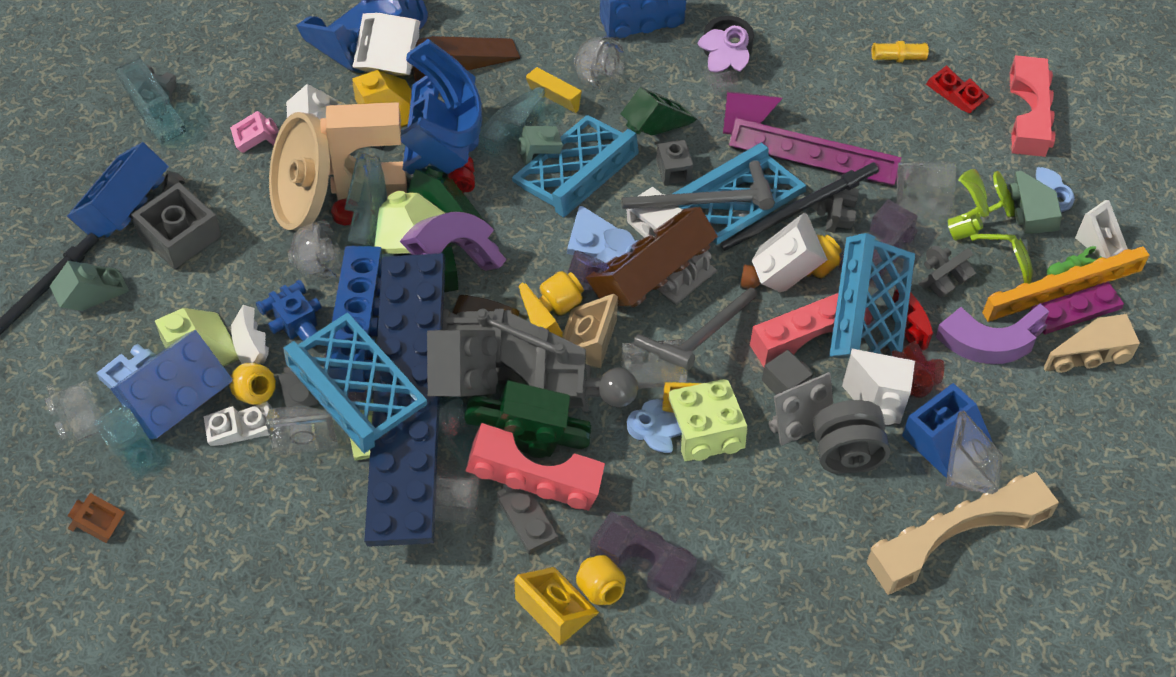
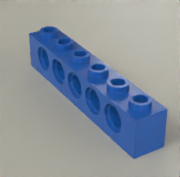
M345 246L332 322L348 312L376 343V339H373V336H378L379 318H376V316H379L382 250L381 247ZM346 325L336 332L335 339L353 341L354 332ZM333 347L331 359L349 360L351 348ZM356 349L354 361L372 362L370 358H373V353L370 350ZM330 366L328 375L332 379L346 380L348 368ZM353 369L351 381L367 382V379H370L371 370ZM349 388V392H365V390Z

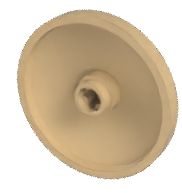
M295 112L291 114L282 124L272 151L269 171L271 206L277 222L286 230L304 231L314 223L324 203L328 187L330 153L327 134L321 133L320 119L311 113Z

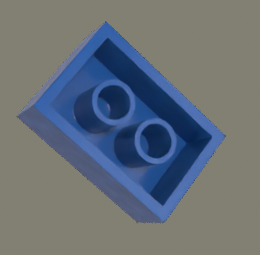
M600 0V19L609 39L616 37L625 38L631 34L641 32L650 33L656 29L666 27L675 28L685 22L686 0Z
M142 142L118 155L67 217L87 235L91 232L98 238L103 235L108 237L116 229L121 231L131 221L130 213L134 209L137 211L147 202L148 197L146 194L149 190L156 189L164 181L165 177L162 174L169 166Z
M193 330L186 333L110 390L149 439H155L232 382V378L199 333Z

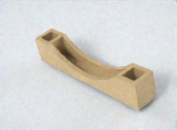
M1037 472L1026 477L1019 475L1013 478L1007 486L1000 489L996 487L991 488L973 502H970V500L963 501L953 511L945 515L938 513L920 527L910 526L903 530L898 537L890 541L887 539L878 541L871 547L867 564L886 593L890 595L915 583L929 555L941 543L954 535L972 528L985 526H1011L1027 529L1052 517L1059 502Z

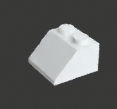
M803 213L762 244L753 257L752 262L761 284L778 292H784L828 259L808 215Z
M852 349L842 387L853 400L869 401L880 406L885 425L900 424L911 393L915 361Z

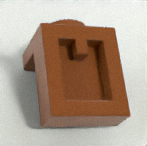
M89 493L84 502L78 499L67 517L73 519L68 529L74 532L76 527L107 543L125 512Z

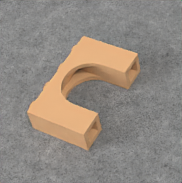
M399 102L326 106V118H321L320 124L321 133L327 134L331 157L329 175H334L330 179L331 193L337 194L338 200L349 198L357 202L386 201L393 192L404 191L407 193V173L402 170L403 161L371 163L358 160L350 155L353 151L364 147L401 145Z

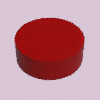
M340 199L333 204L331 209L333 220L340 225H352L361 217L360 205L353 199Z

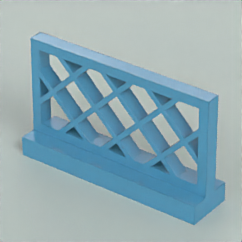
M586 115L560 137L563 145L570 142H578V148L561 150V154H539L512 177V181L525 191L554 206L555 212L564 218L639 153L637 134L630 129L622 133ZM590 125L597 132L581 134L580 130ZM615 139L610 144H601V140ZM598 140L597 146L582 147V142ZM597 154L592 160L583 161L584 155ZM579 156V161L563 163V158ZM559 158L560 164L543 166V162L546 159ZM579 170L573 176L564 177V171ZM560 172V178L544 179V174ZM528 174H540V180L527 181L524 178ZM560 186L552 194L545 191L546 187Z
M762 142L672 193L683 194L750 189L737 188V186L743 182L754 183L749 163L755 160L760 162L762 171L770 168L775 172V175H764L768 183L774 184L771 192L775 204L771 209L762 210L753 201L751 203L725 202L678 206L681 209L693 207L709 209L708 215L705 216L710 224H728L725 229L718 233L716 232L718 237L713 240L716 245L806 192V185L769 156V148ZM789 184L793 188L790 190H777V185ZM713 209L729 210V216L712 215ZM733 210L750 211V214L745 217L733 216Z
M867 233L846 237L830 349L831 357L849 359L852 349L860 350L861 338L863 337L870 348L868 352L882 354L880 350L885 345H888L891 356L902 357L915 253L875 240L876 236ZM874 249L878 251L882 262L877 266L872 261ZM897 257L904 259L903 270L900 274H898L892 262ZM886 267L892 278L886 285L879 274V271ZM871 277L878 289L872 296L868 291ZM894 285L899 292V299L896 303H894L888 292ZM881 296L888 308L882 314H880L874 302ZM867 307L874 318V321L869 325H866L864 321ZM890 315H892L895 321V329L891 333L884 321ZM876 326H878L884 337L878 344H876L870 332Z
M348 312L297 345L293 341L283 347L286 365L364 454L375 447V440L427 405V399ZM346 325L354 332L353 341L335 339L336 332ZM315 345L328 346L326 358L312 357L308 350ZM333 347L351 348L350 359H331ZM356 349L370 350L373 353V361H354ZM330 366L348 368L346 380L332 379L328 375ZM352 370H371L369 382L351 381ZM375 371L390 372L393 376L392 385L374 383ZM349 388L368 390L366 403L351 401L348 398ZM372 391L391 392L389 405L371 403ZM395 393L410 394L415 401L407 407L395 406ZM369 411L388 413L387 420L375 428L368 420Z

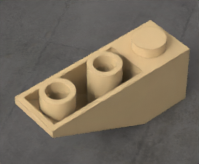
M1121 314L1095 319L1051 351L1044 365V370H1056L1058 373H1063L1078 366H1085L1090 369L1106 362L1114 361L1115 364L1128 362L1133 358L1140 344L1128 315Z

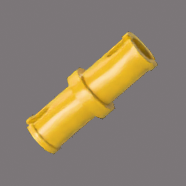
M904 41L873 43L871 50L873 60H896L897 62H903L904 60H927L929 53L928 44L926 43L905 44Z

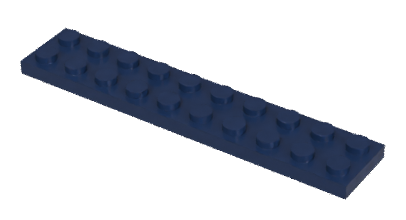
M444 253L382 257L377 345L427 399V405L375 440V447L370 450L364 539L367 547L434 543L440 396H428L427 331L443 330L446 261ZM375 371V383L392 385L393 376L390 372ZM374 391L373 403L389 405L391 392ZM395 393V406L407 407L415 401L410 394ZM373 411L372 425L376 428L387 420L388 413Z

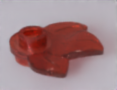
M916 341L907 345L903 352L892 351L893 357L915 361L911 395L918 398L925 397L931 392L934 385L942 382L944 361L941 359L926 361Z

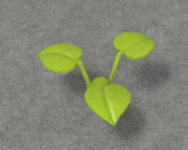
M976 169L967 170L959 177L958 181L968 189L977 207L967 213L948 219V227L953 239L957 241L970 236L972 241L978 239L1010 241L1019 262L1024 283L1030 284L1033 268L1029 254L1021 239L1018 240L1015 235L978 234L979 230L983 229L981 217L988 216L992 211L1004 207L1008 218L1015 216V203L1012 200L1004 177L999 170L994 172L993 181L1000 200L997 204L988 207L986 190L979 172Z

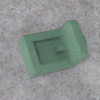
M524 126L522 136L517 139V152L522 155L524 165L532 161L534 153L561 154L563 147L557 126Z

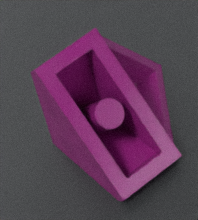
M727 91L723 134L732 135L736 118L761 124L783 98Z

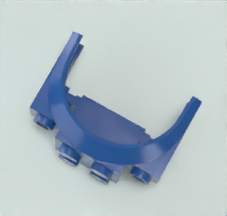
M427 39L408 52L406 56L407 62L426 75L412 86L408 127L405 130L401 129V143L405 145L402 170L410 175L414 174L415 169L426 168L429 164L443 170L446 174L463 167L468 162L469 152L478 146L482 126V103L475 85L476 77L450 54ZM439 93L441 94L444 102L438 99Z

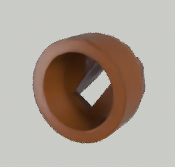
M744 264L740 288H756L761 282L755 267Z

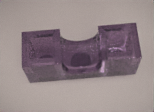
M888 199L873 216L869 234L876 236L882 243L903 249L902 245L904 243L909 245L918 232V229L915 228L918 216ZM874 249L872 259L875 266L882 262L876 249ZM843 251V253L841 254V258H840L841 261H840L839 266H838V270L841 271V272H842L844 251ZM886 267L879 271L881 278L887 270ZM872 277L870 278L869 285L873 281Z
M610 512L590 541V556L605 555L611 558L619 568L631 557L647 559L653 566L648 573L647 588L675 604L696 572L698 559L691 552L682 547L676 548L667 543L658 533L648 532L640 528L632 519L624 515L619 516Z

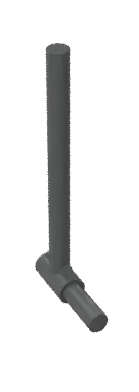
M757 160L749 163L754 181L750 189L621 198L622 209L753 201L760 209L768 210L774 206L775 202L768 180L765 179L760 162Z
M748 288L680 346L668 343L662 344L640 334L636 335L633 344L658 355L661 360L685 370H690L695 361L693 351L757 297V291L754 288Z

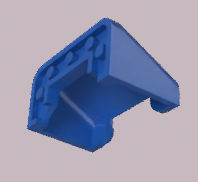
M362 0L328 27H326L321 18L316 16H309L296 26L306 42L349 71L363 73L365 71L353 68L363 14L383 13L416 19L420 21L419 29H421L427 21L428 12L423 0Z

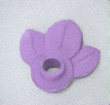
M731 26L725 31L713 29L703 35L698 41L700 48L710 52L708 58V69L710 72H722L730 65L740 72L749 61V52L746 48L749 42L748 33L740 26ZM734 37L740 39L738 43L730 42V40Z

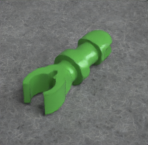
M1096 246L1086 248L1078 256L1072 255L1067 257L1065 262H1057L1050 265L1047 269V275H1057L1068 271L1074 266L1082 267L1093 263L1097 259L1087 258V256L1095 251Z

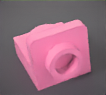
M259 111L230 127L236 148L242 153L264 140H267L274 146L277 137L276 133L279 132L276 123L271 118L267 119Z

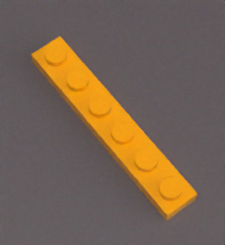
M1144 246L1133 250L1126 249L1118 255L1109 258L1102 257L1082 267L1074 266L1066 272L1057 275L1050 274L1039 281L1030 284L1023 283L1015 289L1006 292H995L988 297L982 313L986 320L990 322L1029 309L1040 303L1143 270L1150 255Z

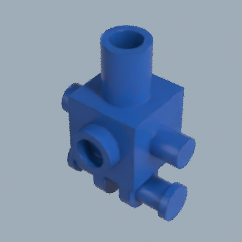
M297 280L295 284L289 287L286 285L280 287V293L278 294L275 291L268 294L269 297L261 302L257 301L256 306L263 316L267 314L266 312L273 309L275 320L268 323L273 334L283 329L290 340L299 336L304 341L318 332L315 328L317 326L315 312L321 309L322 306L317 298L310 301L305 299L302 294L306 293V288L301 280Z

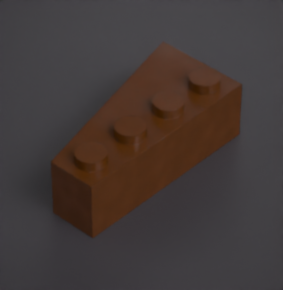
M701 207L682 210L654 230L655 237L650 235L640 239L631 245L633 252L625 253L619 257L615 256L606 263L609 267L602 273L593 271L586 276V280L597 297L600 299L615 294L618 296V306H638L645 301V295L652 289L656 290L668 282L667 277L685 269L690 264L689 259L709 250L711 247L710 243L718 236Z

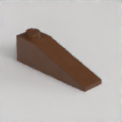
M431 36L420 38L416 42L417 47L427 39L431 40L455 58L467 71L520 59L513 39ZM414 66L411 70L415 82L426 76Z

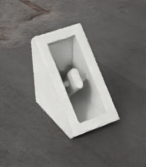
M1109 200L1103 201L1085 214L1075 238L1086 248L1096 246L1093 253L1098 258L1100 256L1109 258L1128 249Z

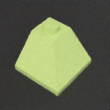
M393 192L379 208L375 247H381L382 254L410 253L400 243V240L409 229L426 218L445 213L419 193Z
M182 308L155 320L165 348L169 347L186 333L196 330L223 367L239 360L232 337L218 313Z

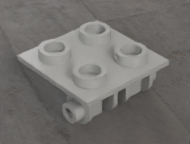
M707 250L701 255L693 256L688 260L690 264L685 269L677 273L673 272L667 277L668 282L657 290L676 305L717 272V269L710 265V259L712 258L710 252Z
M829 372L774 396L776 415L773 416L772 421H769V427L773 433L778 432L781 446L814 432L813 422L815 416L822 409L833 404L831 375Z

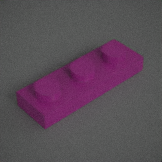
M1109 281L1041 303L1049 311L1045 321L1047 327L1043 334L1046 335L1123 308L1124 303ZM1037 305L1032 306L1030 308V311L1033 310Z

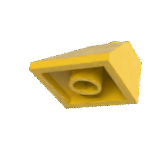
M380 70L352 78L357 104L399 102L401 128L408 126L412 90L406 80Z

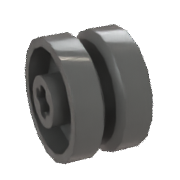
M847 400L832 404L822 409L815 416L813 428L815 438L819 443L817 450L823 469L835 474L867 472L881 466L889 459L891 449L885 432L886 425L880 406L864 400Z

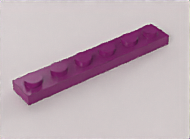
M737 118L729 143V147L747 151L762 142L769 148L770 157L841 174L850 170L855 172L874 162L879 172L866 178V180L891 186L895 185L902 158Z

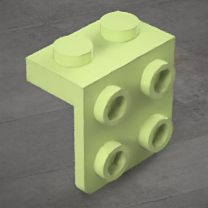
M716 380L674 389L669 392V401L682 433L681 452L684 461H702L712 455L722 453L733 454L745 448L747 424L728 380Z

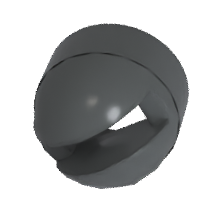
M167 171L162 192H165L178 182L185 184L182 175Z

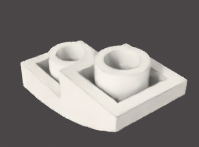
M242 305L231 325L234 348L241 364H264L269 352V347L265 346V332L257 330L258 323L254 321V308Z
M268 402L239 412L232 406L203 416L207 442L210 446L225 445L277 433L273 410Z

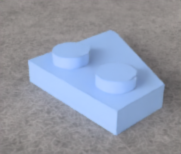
M579 206L567 254L595 259L598 253L608 247L603 232L616 227L587 208Z

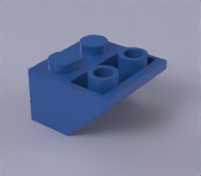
M954 383L909 415L902 437L947 479L991 446L993 442L977 404Z

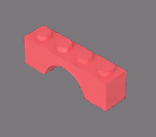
M1015 55L1010 70V92L1026 100L1032 111L1016 117L1011 132L1012 153L1046 157L1048 149L1054 146L1056 134L1055 131H1051V127L1054 123L1055 113L1050 110L1054 92L1049 90L1053 72L1048 68V59Z
M838 293L753 326L750 347L763 367L786 350H789L794 355L799 348L811 339L833 332ZM867 307L864 321L866 325H869L872 315Z
M481 423L473 442L466 472L475 474L481 479H490L506 484L512 489H521L537 494L543 499H552L568 504L574 509L589 511L598 496L605 463L574 453L569 460L560 465H539L527 459L518 450L513 433Z

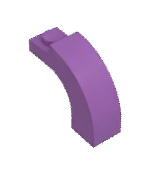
M449 212L426 218L411 227L400 240V243L412 255L441 253L448 243H455L485 271L500 268L506 261V258L499 252L498 246L488 239L494 229L477 216L465 212Z
M1040 303L1017 323L1005 328H992L979 323L960 307L939 324L936 338L951 351L966 359L986 364L1009 363L1024 357L1032 351L1036 337L1047 327L1045 321L1049 311Z

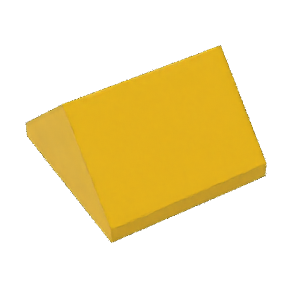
M555 567L518 574L514 579L515 599L559 645H562L599 613Z

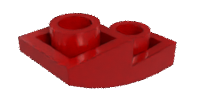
M947 65L929 78L926 83L928 87L967 113L974 111L989 98L971 78L963 82Z
M897 289L894 290V294L892 297L894 303H896L899 299V292ZM910 292L905 338L910 344L917 345L925 351L933 334L932 327L923 307Z

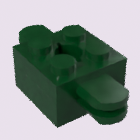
M507 381L499 400L477 395L467 400V410L465 412L467 424L480 427L481 423L511 432L513 433L518 450L528 453L535 458L551 457L557 444L576 449L587 448L590 444L592 427L589 421L568 417L570 395L513 381Z

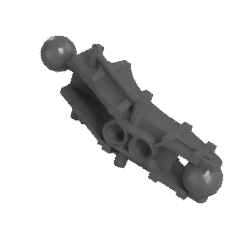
M449 309L443 310V330H495L498 384H506L509 380L570 395L569 408H581L582 411H589L590 397H601L606 404L616 408L628 406L636 398L639 388L638 381L629 370L617 367L609 369L601 378H591V366L586 364V349L549 332V330L541 326L534 325L512 314L511 310L495 309V311H487L486 309H479L478 311L460 312L457 315L451 313Z

